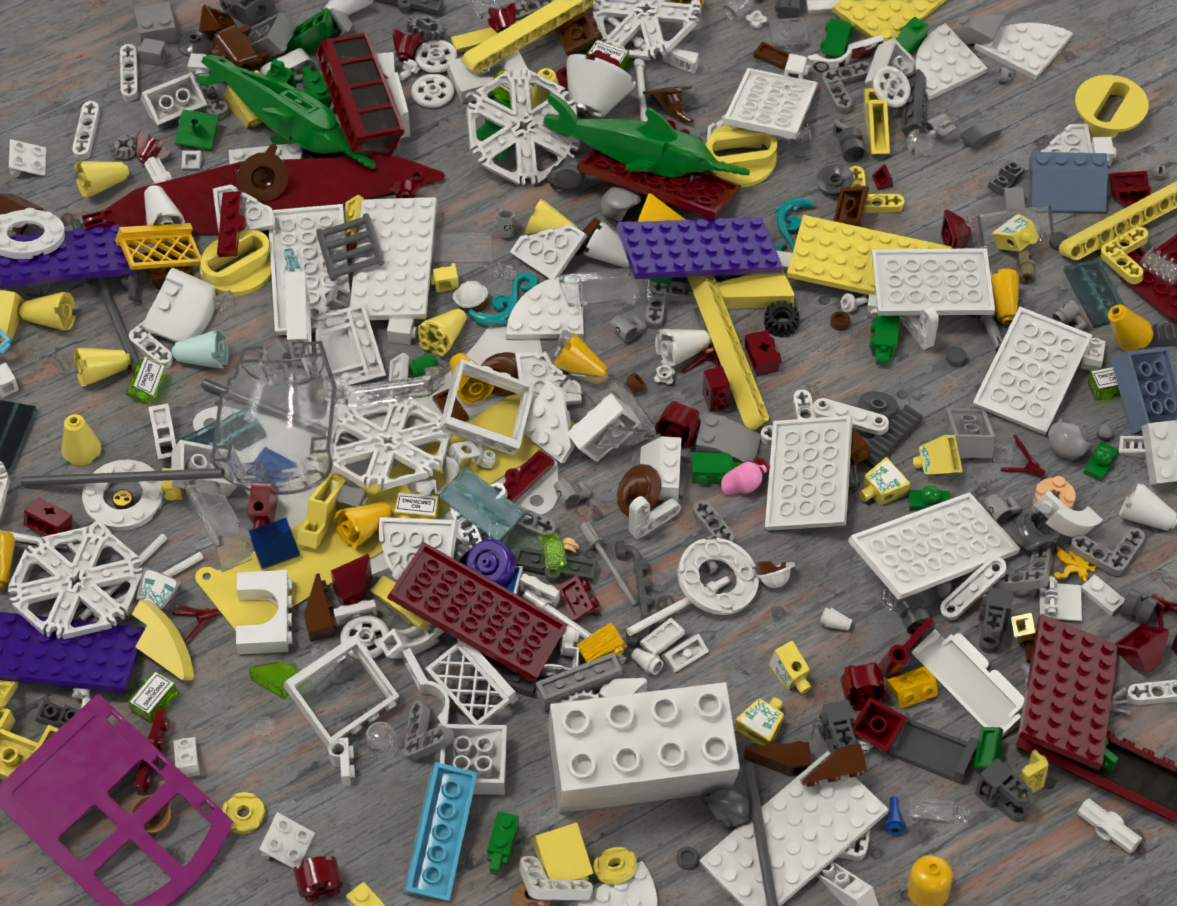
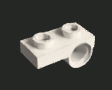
M1098 338L1091 339L1082 358L1080 369L1088 371L1101 370L1106 341Z
M195 737L174 740L175 766L187 778L199 776L200 771Z
M339 738L333 740L328 745L329 759L332 765L341 767L342 786H351V778H355L354 765H350V759L354 758L353 745L349 746L348 738ZM338 751L343 752L342 754H339V755L334 754V753H336V752H338Z

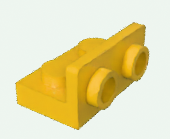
M926 666L887 679L888 687L896 695L900 709L938 696L936 678Z

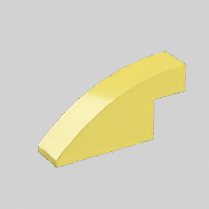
M865 88L863 91L864 112L871 155L890 154L887 100H879L873 88Z
M330 471L308 499L306 521L298 530L297 544L317 549L337 512L335 500L342 485H347L349 479Z
M382 576L369 591L411 627L416 626L423 632L431 623L387 599L396 583Z
M140 600L132 615L145 623L147 627L135 647L181 680H193L194 670L179 631L169 617L154 603Z

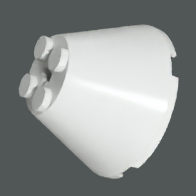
M573 54L567 58L569 101L574 99L570 107L576 103V112L584 115L585 119H602L636 85L635 81H631L632 76L626 71L602 59L595 58V61L586 59V55Z

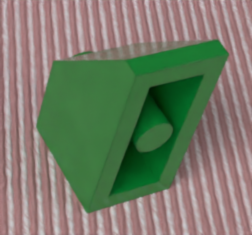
M914 16L904 25L896 40L911 55L927 37L929 25Z

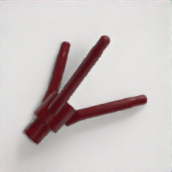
M714 345L704 351L705 354L689 364L682 372H687L704 359L714 361L716 367H720Z
M1014 434L1015 443L1029 462L1024 468L1001 467V471L1030 472L1042 478L1046 471L1040 467V464L1034 461L1017 434Z
M1152 594L1150 597L1158 600L1156 613L1159 627L1164 628L1162 615L1168 611L1177 613V603L1166 601L1163 597Z
M177 605V609L184 611L173 612V615L195 616L199 623L184 640L185 645L190 642L207 621L219 616L217 608L196 609L183 605Z

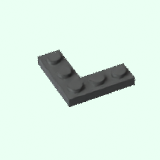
M486 658L514 691L533 696L536 682L540 680V675H538L535 682H532L501 663ZM474 681L469 682L466 690H473ZM477 681L476 690L487 691V681ZM464 694L461 703L471 704L472 695ZM476 695L475 704L484 705L487 695ZM458 707V713L464 714ZM474 709L473 717L478 719L482 709Z

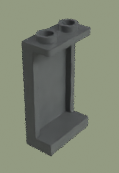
M906 712L904 716L907 717V720L891 745L889 756L962 784L979 740L970 737L969 741L966 742L909 719L910 713Z

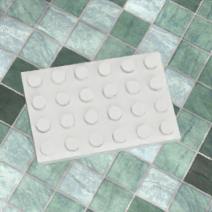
M747 68L724 117V124L732 128L739 127L752 132L759 131L767 135H778L786 139H796L817 90L818 82Z
M987 248L872 249L871 256L878 316L920 315L921 310L930 306L936 310L938 315H994L995 306Z
M1019 306L972 406L1046 435L1087 350L1092 334Z
M851 415L773 421L765 519L767 531L846 526L853 424Z

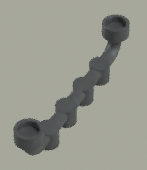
M616 541V558L625 557V553L631 554L634 558L636 589L638 590V604L642 621L654 614V612H649L648 607H652V595L646 594V589H650V578L644 577V572L648 571L647 560H642L640 552L635 547L625 545L624 541ZM651 625L631 636L626 631L627 646L636 645L637 641L649 635Z

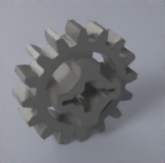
M422 15L410 17L406 28L408 29L407 32H410L411 35L420 33L421 40H430L431 42H433V39L439 41V38L443 39L446 31L445 24H441L442 21H436V18H431L428 15H425V17Z

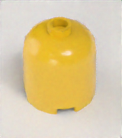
M935 855L922 856L916 860L907 880L908 897L915 905L942 906L946 903L950 896L953 878L951 867L947 861Z

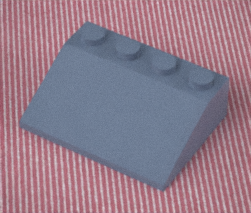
M1032 152L1029 160L1031 212L1106 213L1107 153Z
M1168 347L1128 351L1111 358L1131 434L1142 433V426L1148 423L1177 420V376Z

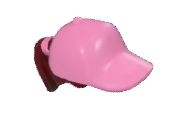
M755 456L753 461H745L741 465H737L722 478L721 487L723 493L733 495L738 493L748 494L754 491L761 484L762 475L770 469L769 463L765 459Z

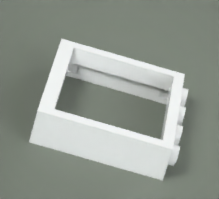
M295 269L292 272H285L287 342L293 365L313 364L310 294L305 271Z
M461 359L454 369L439 429L514 455L520 448L535 385L525 382L524 379L513 378L508 373L494 371L491 367L474 364L471 360ZM462 374L522 395L511 438L451 417Z
M356 635L286 680L283 686L327 748L333 740L344 738L349 733L354 735L362 729V724L367 721L369 724L380 717L378 713L384 709L388 712L394 708L399 698L395 689ZM350 651H353L387 699L330 737L296 688Z

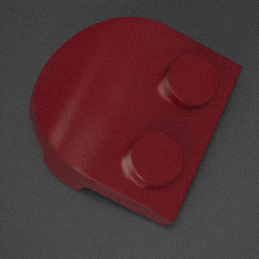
M1147 171L1109 174L1112 198L1122 206L1128 207L1151 194Z

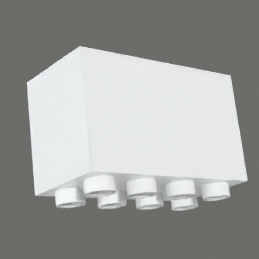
M726 682L550 704L548 735L559 813L713 794L716 790L722 788L732 789L740 770Z

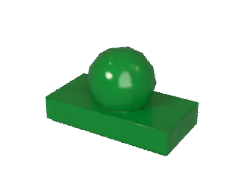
M1100 441L1083 474L1102 482L1119 449Z
M932 485L926 486L922 490H909V510L920 511L950 500V491H942Z
M981 727L973 765L976 770H985L997 758L1000 760L1003 758L1004 749L1001 746L1003 729L1001 727Z

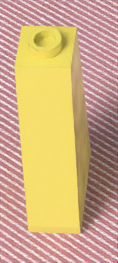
M783 269L781 273L749 274L717 283L727 309L767 308L768 305L771 307L773 302L776 305L777 301H780V304H783V301H787V305L792 303L794 306L795 294Z

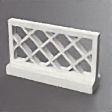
M457 639L458 643L425 669L446 690L448 696L474 725H483L509 703L513 705L518 701V697L513 688L478 650ZM459 650L463 655L462 662L451 661V656ZM438 666H446L445 675H436L433 670ZM450 666H461L460 676L449 675ZM465 667H474L475 676H464ZM448 680H459L458 689H449L447 687ZM463 680L474 681L473 690H462ZM477 681H487L488 690H476ZM461 694L472 695L471 704H462L460 702ZM476 695H487L486 705L475 704ZM490 695L500 696L503 699L497 705H489ZM474 709H485L484 716L477 721L473 717Z

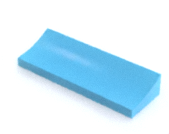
M438 762L431 766L403 894L427 897L445 902L450 900L477 772Z

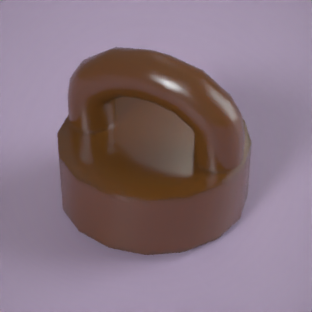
M636 373L630 374L625 381V389L631 395H635L645 388L643 379Z

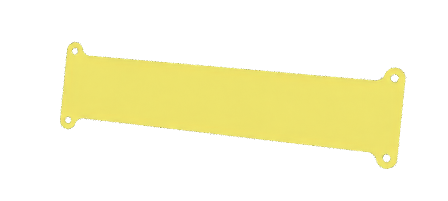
M516 393L506 397L470 419L467 423L511 438L521 395ZM523 433L520 448L514 455L488 446L485 447L484 451L491 450L495 453L496 461L492 468H484L480 464H474L471 458L462 459L457 479L467 469L486 485H490L503 477L508 469H516L527 462L538 450L543 452L544 449ZM452 434L448 451L453 443L470 440ZM434 441L421 450L431 456H437L441 443ZM462 446V447H461V450H462L464 453H467V451H466L467 446ZM400 462L391 468L388 477L390 479H397L404 475L414 474L415 470ZM440 466L439 471L432 468L433 475L429 476V478L436 480V488L446 486L442 467ZM366 483L364 488L361 486L358 488L365 490L368 504L377 502L389 504L393 512L392 518H395L394 512L398 492L411 493L407 484L383 490L382 484V489L378 490L377 484H373L370 489H367ZM456 484V487L460 492H462L464 495L469 494L462 487ZM445 493L430 494L439 497L438 516L450 510V505L441 499ZM333 519L317 549L297 544L298 530L305 522L303 521L224 570H216L212 567L199 569L195 579L235 630L236 626L264 624L276 615L278 611L277 606L266 600L239 601L237 572L287 570L288 578H292L293 589L289 590V595H292V607L310 596L317 573H320L321 581L325 580L328 586L332 583L331 570L366 554H369L371 559L381 553L383 549L379 539V530L360 546L353 549L352 545L347 546L341 540L336 530L338 520L334 521ZM209 573L211 577L205 580L202 577L203 574Z

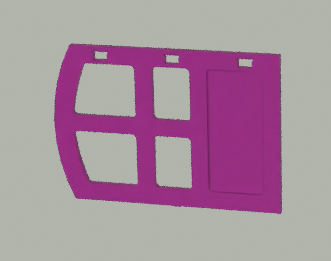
M99 693L0 783V808L100 906H126L95 877V874L129 841L134 842L171 879L157 891L128 906H169L186 893L207 871L224 845L233 825V820ZM111 714L120 721L115 726L107 720ZM157 758L166 765L162 770L153 764ZM141 761H145L165 780V783L133 814H127L108 793ZM177 795H181L211 823V827L202 844L185 866L180 865L144 830V826ZM204 802L213 810L208 815L200 808ZM92 807H98L117 828L87 858L79 861L59 839Z

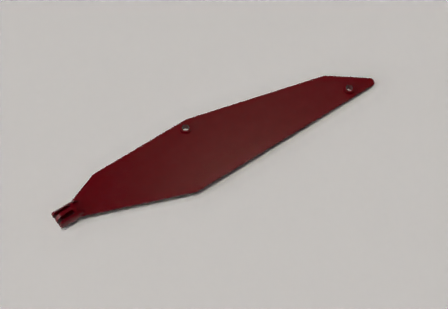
M399 156L368 157V159L373 160L376 164L373 169L365 167L363 163H359L357 159L352 157L281 159L285 162L288 170L286 188L277 198L260 203L271 207L272 210L338 204L345 206L347 201L357 195L367 200L394 193L390 189L391 184L394 182L410 180L421 186L443 180L445 174L442 171ZM244 161L152 185L162 187L183 215L185 223L191 224L193 228L191 233L219 235L213 189L233 185L241 191L238 185V170ZM152 185L134 189L105 210L82 215L85 229L92 230L95 227L103 228L114 225L126 227L147 226L144 192Z

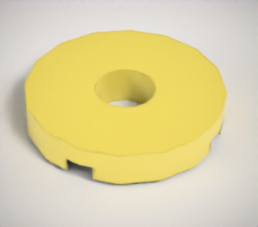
M236 793L222 807V811L233 820L230 831L236 834L243 835L254 832L263 824L265 819L264 804L252 793ZM242 809L249 811V814L245 817L237 815Z
M613 847L603 851L602 856L599 858L597 856L593 865L596 878L606 884H619L633 877L638 867L635 854L624 847ZM613 864H620L616 867H611Z

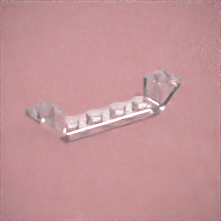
M444 365L424 368L425 376L354 386H348L347 378L328 380L329 400L355 407L429 397L445 385Z

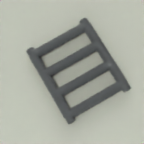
M368 213L363 214L361 218L337 226L316 230L317 239L331 281H336L337 277L377 264L379 266L384 265V258ZM365 224L366 231L329 243L326 242L325 237ZM366 238L370 239L371 244L334 256L330 255L329 250ZM371 251L374 252L375 257L336 270L334 269V263Z

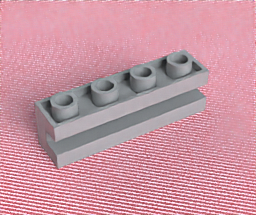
M611 653L536 682V696L545 712L550 710V704L567 700L568 695L574 696L575 692L579 694L583 689L585 693H589L591 689L593 692L600 691L603 685L609 684L613 679H622V668L615 654Z

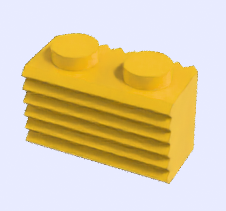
M612 622L576 644L587 663L614 653L617 657L627 647Z

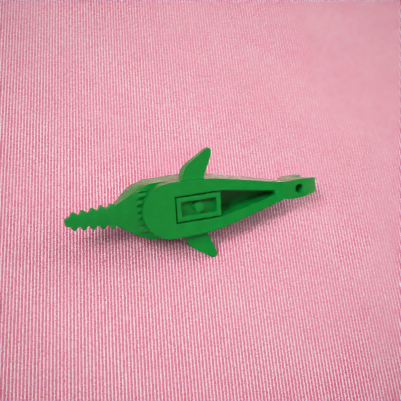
M206 55L202 57L201 62L209 68L211 74H200L196 77L195 82L203 85H214L226 81L247 107L263 123L276 132L274 136L270 137L272 143L279 145L297 144L308 151L321 154L345 152L346 155L357 159L359 163H363L365 167L375 168L376 164L373 160L368 159V156L363 155V153L350 151L345 134L340 124L336 122L334 113L330 108L318 101L308 88H304L302 92L276 79L237 67L231 61L220 56Z
M552 92L549 94L548 103L559 115L547 113L543 121L547 127L563 135L573 136L613 159L627 164L625 169L628 171L650 172L666 177H678L687 173L705 170L750 175V170H747L745 167L740 168L739 166H733L732 164L716 160L708 147L700 139L674 130L666 119L651 108H648L645 112L648 118L647 122L629 119H578L566 101Z

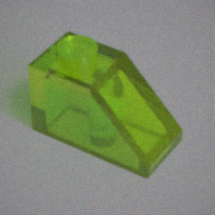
M557 532L537 536L542 560L546 568L556 570L562 568V565L567 564L563 540Z
M282 661L249 668L251 681L284 700L289 695L283 687L285 681L298 673V670L293 665L285 664Z

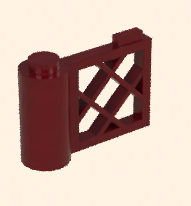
M930 617L927 618L904 645L892 646L879 662L878 668H880L885 678L896 676L909 659L908 650L933 623Z

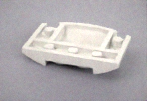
M171 268L147 314L142 329L175 343L201 335L208 327L215 310V285Z
M364 303L319 315V323L316 329L318 355L326 373L337 385L351 386L386 376Z

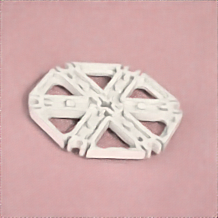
M596 0L601 5L593 7L595 10L593 15L598 24L596 28L600 30L603 36L601 42L626 50V43L642 29L646 49L643 51L626 50L628 52L624 57L651 60L650 54L656 59L655 54L658 51L664 56V48L668 54L697 25L696 22L699 19L694 15L697 13L701 14L700 9L702 7L700 0H692L691 4L669 2L670 0ZM608 16L625 17L607 35L604 19ZM660 21L683 23L684 26L670 41H665Z
M524 68L521 69L520 76L515 74V69H512L510 74L509 70L476 90L471 97L476 100V104L469 102L466 108L470 150L477 147L471 154L480 153L481 158L477 162L481 163L483 160H486L480 166L517 185L520 184L519 178H521L522 186L526 184V178L531 180V185H534L536 180L538 184L546 179L554 165L557 166L567 154L574 158L575 156L570 153V150L577 151L580 145L579 139L573 136L566 138L543 126L545 125L543 123L544 117L547 113L559 115L548 103V100L531 110L530 83H535L549 90L564 101H566L564 96L569 92L565 91L560 94L561 91L565 90L564 87L529 69L526 70L527 76H525ZM501 84H507L510 88L511 109L489 99L487 94ZM574 99L566 101L569 106L573 103ZM575 103L573 106H571V108L573 109V111L575 112V114H576V116H577L576 103ZM483 117L502 127V129L484 141H479L476 137L475 119ZM520 123L522 125L529 123L525 128L526 131L524 129L518 130ZM515 144L517 170L515 172H509L494 164L493 158ZM535 144L555 154L558 161L546 170L538 171Z
M393 398L349 409V412H344L345 419L337 417L338 421H334L324 449L325 459L333 471L363 488L366 483L367 489H370L371 485L377 484L378 490H381L383 484V490L427 479L433 475L432 468L439 471L440 466H443L452 434L439 429L442 416L413 400L409 405L408 399L405 400V403L399 404L398 398L394 400V403ZM381 412L387 413L382 428L364 418ZM411 415H417L429 422L405 429L407 420ZM343 433H350L361 440L336 447L340 435ZM433 441L441 443L437 456H431L415 447ZM371 458L367 473L363 476H359L345 468L347 464ZM394 459L415 470L414 474L404 475L397 479H390L388 477Z
M88 526L41 537L42 541L37 539L38 548H32L29 545V552L25 549L8 586L9 595L16 596L10 598L13 609L43 635L46 631L47 637H50L53 631H57V639L63 636L64 640L112 628L111 625H117L115 620L117 616L124 620V613L128 616L137 595L143 570L142 568L135 569L141 566L139 556L107 530L105 535L104 529H101L99 534H95V528L91 527L89 530ZM80 541L81 544L72 563L54 549L60 544ZM106 547L113 548L124 558L122 561L96 566L102 550ZM32 564L40 565L52 576L22 583L29 566ZM79 578L80 582H77L76 585H74L73 587L72 582H76V580H78ZM122 582L130 583L129 591L122 603H117L101 589V587ZM57 598L46 621H41L28 610V606L32 603ZM80 601L99 617V621L94 624L77 628L70 625Z

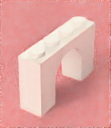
M519 50L499 61L503 71L496 77L503 74L504 70H509L511 73L512 69H515V74L520 76L522 68L525 69V76H527L526 70L528 68ZM461 57L447 61V72L461 103L464 104L474 101L471 98L474 92L492 81L494 77L483 78L473 74L461 62ZM489 92V93L487 94V97H489V96H491V95H494V94H492V93Z
M287 570L237 572L239 601L266 600L272 602L278 608L276 615L264 624L236 626L238 655L289 652V644H292V631H289V626H292V613H289V608H292V595H289V590L293 589L292 578H288Z

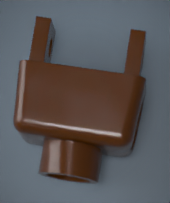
M248 24L240 28L233 25L217 32L206 55L223 57L231 61L235 66L253 72L254 69L266 65L270 53L268 50L255 53L251 46L252 42L248 38L252 29Z

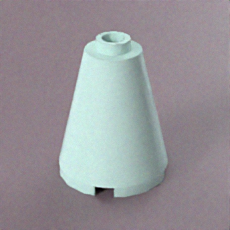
M214 330L176 342L175 346L172 347V356L178 362L223 369V365H227L229 357L228 345H224L223 340L227 339L226 335L222 330Z

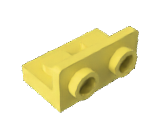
M1037 750L1032 751L1030 762L1022 769L1021 780L1031 788L1033 793L1044 787L1049 766L1045 756L1040 755Z

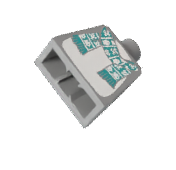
M144 567L136 600L137 602L140 600L151 601L165 613L181 590L182 582Z

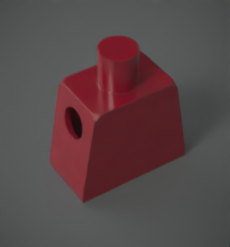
M251 483L248 516L253 524L254 533L264 534L265 527L272 526L274 523L278 496L272 484Z

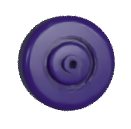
M487 539L478 542L470 549L466 557L465 566L504 587L515 574L516 558L507 545L497 540Z

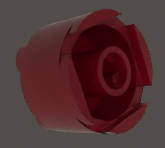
M672 401L666 406L657 421L655 432L657 435L660 434L661 437L681 438V448L686 445L688 447L700 428V413L695 408Z
M871 662L858 666L850 665L844 669L845 673L841 676L840 683L845 700H849L854 710H862L869 697L878 702L882 700V703L886 700L887 690L882 672L876 663Z
M325 856L313 857L301 862L302 867L297 869L295 866L293 868L299 896L305 898L306 902H314L319 899V896L324 894L335 896L340 893L343 882L336 857L331 856L332 860H326Z

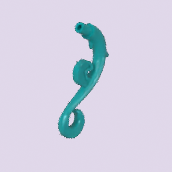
M801 197L793 198L774 208V210H778L776 216L777 227L790 245L791 253H793L795 242L789 233L799 231L801 219L797 216H790L787 218V223L790 224H786L785 216L793 209L796 211L798 208L803 209V207L813 208L814 200H804ZM779 244L775 248L776 251H782L784 248H787V244Z
M524 272L518 274L512 284L511 297L498 295L492 301L493 308L503 312L491 315V313L484 314L471 309L468 312V316L473 318L476 323L485 326L507 324L508 321L506 320L509 319L511 311L518 302V283L523 280L528 281V285L520 286L522 291L528 292L538 285V279L532 273Z

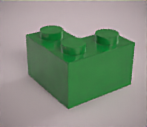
M830 18V21H827L825 26L826 38L822 39L820 45L822 53L838 58L846 54L849 41L853 39L856 23Z

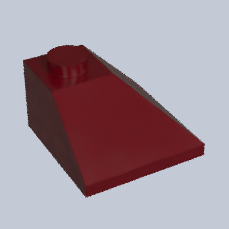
M944 210L940 233L943 244L951 246L952 249H965L968 237H971L970 227L966 225L964 218L950 210Z
M369 554L331 570L333 590L341 606H349L364 601L373 579Z
M1141 624L1114 644L1118 647V654L1134 670L1150 672L1155 669L1156 665L1162 662L1169 630Z
M869 697L852 725V729L856 737L887 753L906 722L907 717Z

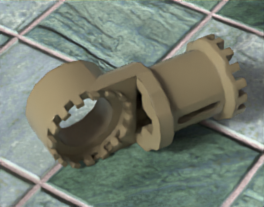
M1025 248L1018 252L1017 265H1019L1021 270L1019 281L1022 284L1024 283V285L1026 283L1029 285V283L1032 284L1036 281V276L1034 275L1036 263L1033 260H1029L1030 249Z

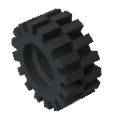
M777 301L776 305L773 302L771 307L768 305L764 316L765 329H768L770 334L774 332L773 336L777 337V334H780V337H783L784 334L788 337L790 333L793 335L799 325V311H797V307H793L792 303L787 305V301H783V304ZM778 316H784L789 320L786 322H779L774 318Z

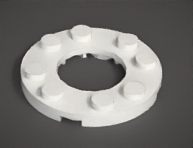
M26 208L25 210L0 215V255L4 257L31 259L33 256L40 255L41 253L47 255L56 250L64 241V225L51 212ZM27 223L28 226L36 224L41 229H44V234L33 241H15L7 236L8 231L13 230L12 227L20 228Z
M127 459L104 464L93 473L155 470L145 463ZM161 481L135 482L140 484L143 489L140 501L133 507L120 510L111 508L103 499L104 491L108 489L111 483L85 484L82 492L85 511L93 522L100 520L109 530L127 531L136 529L152 520V516L158 509H161L164 500V491H161Z
M704 538L692 543L685 550L678 564V581L685 596L695 606L712 614L728 615L741 611L752 601L759 584V578L756 576L755 571L756 565L749 554L737 544L722 538H716L715 540H705ZM720 560L733 569L736 575V586L730 593L715 594V592H711L703 586V583L700 581L699 568L705 561Z

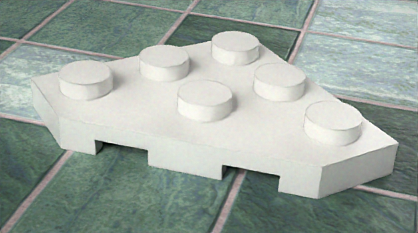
M1069 124L1062 134L1057 135L1049 143V146L1040 152L1093 153L1088 125Z
M233 185L213 189L218 232L222 193L239 191ZM242 192L241 215L247 221V227L243 231H264L276 228L272 208L263 205L257 199Z
M569 224L558 229L540 231L534 235L520 236L510 253L547 278L554 280L564 271L587 235Z
M536 352L515 353L518 379H524L525 382L535 385L530 408L547 380L554 381L566 391V405L581 404L579 382L573 378L571 380L563 374L562 370L552 363L549 364L544 361Z
M547 380L528 412L523 433L560 463H565L575 447L574 442L567 434L570 431V427H572L570 414L566 407L567 394L554 381Z

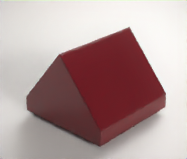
M883 164L872 175L878 190L893 187L892 177L887 166Z

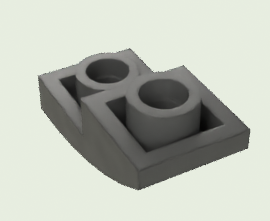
M989 120L961 133L960 138L967 145L975 147L985 144L987 138L1000 136L1002 129Z
M1009 160L1000 168L999 173L989 181L988 188L1003 196L1004 190L1012 188L1023 174L1025 168Z
M44 700L35 721L60 729L79 710L66 704L64 707Z

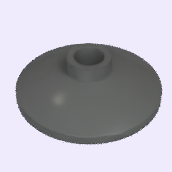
M190 30L178 38L177 48L181 54L190 57L191 53L206 54L210 50L213 40L211 36L201 33L199 30Z
M833 164L824 167L818 173L816 181L821 191L827 194H840L841 188L852 186L854 176L848 167Z
M878 391L866 392L860 396L858 401L861 409L886 417L893 415L898 408V403L892 396Z

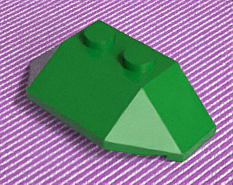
M326 7L297 26L293 32V38L286 45L287 49L285 52L290 53L302 48L309 54L318 49L322 40L331 39L330 35L333 29L331 11Z

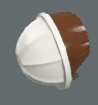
M467 281L461 284L453 293V300L461 308L481 312L488 305V291L478 281Z
M760 561L756 563L758 572L756 576L766 586L778 588L786 584L790 577V569L795 566V563L782 562V564L775 566L771 561Z

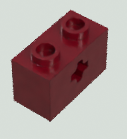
M768 330L745 335L744 347L756 377L778 372L779 363L782 362L779 351L776 352L774 338L770 337Z
M723 366L704 370L702 394L709 412L728 408L730 383Z
M39 497L24 510V526L44 536L72 530V514Z

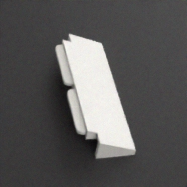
M935 629L911 652L983 727H1001L1003 729V738L1020 726L1021 716L1019 713L1023 710L1024 697L999 671L993 670L989 673L986 670L989 666L988 660L962 634L957 633L954 636L950 634L944 639Z

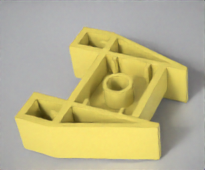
M0 707V779L5 780L59 729L48 725L38 743L10 732L16 721L11 710Z

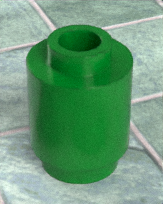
M427 353L412 360V363L408 365L413 377L421 378L437 371L436 366H439L435 355L431 356L430 353Z

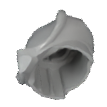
M612 187L601 199V213L605 217L621 222L626 212L639 204L641 198L638 193L629 188Z
M1062 418L1052 425L1049 430V444L1055 454L1070 461L1083 456L1088 449L1092 448V444L1087 442L1085 430H1081L1074 424L1064 423Z

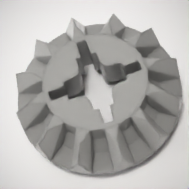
M127 134L125 137L120 135L119 138H113V142L110 143L111 154L119 159H128L136 155L135 137H130Z

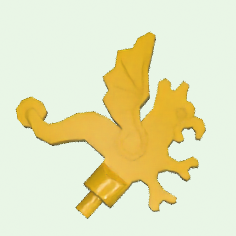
M1059 546L1057 547L1056 556L1060 559V562L1067 566L1063 574L1055 572L1054 577L1056 579H1065L1070 573L1078 572L1080 580L1086 583L1089 577L1087 570L1094 573L1096 566L1090 567L1088 565L1091 563L1084 561V559L1071 551L1067 554Z

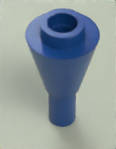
M896 796L890 797V809L884 826L885 831L892 835H898L906 829L899 809L898 797Z

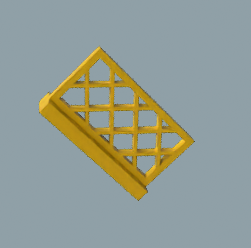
M190 223L119 227L115 242L117 246H121L131 270L201 265L202 257L192 237L191 232L193 228ZM188 241L189 246H186L180 242ZM163 243H171L173 245L171 247H168ZM145 244H153L155 246L152 249L146 246ZM127 245H135L137 248L134 250ZM176 246L184 250L183 254L175 251L174 247ZM160 248L167 253L163 255L157 252L156 249ZM139 249H142L148 252L149 254L145 256L139 253L138 251ZM189 253L193 255L195 259H190L185 255ZM171 254L179 259L172 260L168 258V255ZM153 255L161 260L154 261L150 257ZM135 256L143 262L134 263L133 257Z

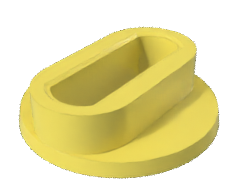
M1099 75L1086 80L1080 85L1075 96L1076 110L1084 120V124L1088 125L1089 134L1092 138L1111 137L1113 139L1119 132L1135 128L1143 121L1149 107L1148 98L1139 85L1127 78L1116 75ZM1110 95L1122 96L1124 100L1110 122H1102L1096 119Z
M723 125L710 135L706 143L708 149L719 162H725L740 168L745 167L747 170H750V175L708 170L711 175L739 184L741 187H750L763 182L771 175L777 163V138L775 135H767L759 131L752 132L744 128H732L729 125ZM760 144L768 147V150L720 157L714 154V151Z
M246 230L239 233L237 256L219 258L217 255L218 239L211 243L201 256L199 271L202 280L215 285V292L222 295L242 296L253 293L265 286L272 277L269 240L264 233L257 230ZM251 249H258L255 252L249 254L248 256L242 258L241 260L235 262L234 264L228 266L227 268L221 270L220 272H215L216 269L222 267L223 265L229 263L230 261L236 259L237 257L243 255Z

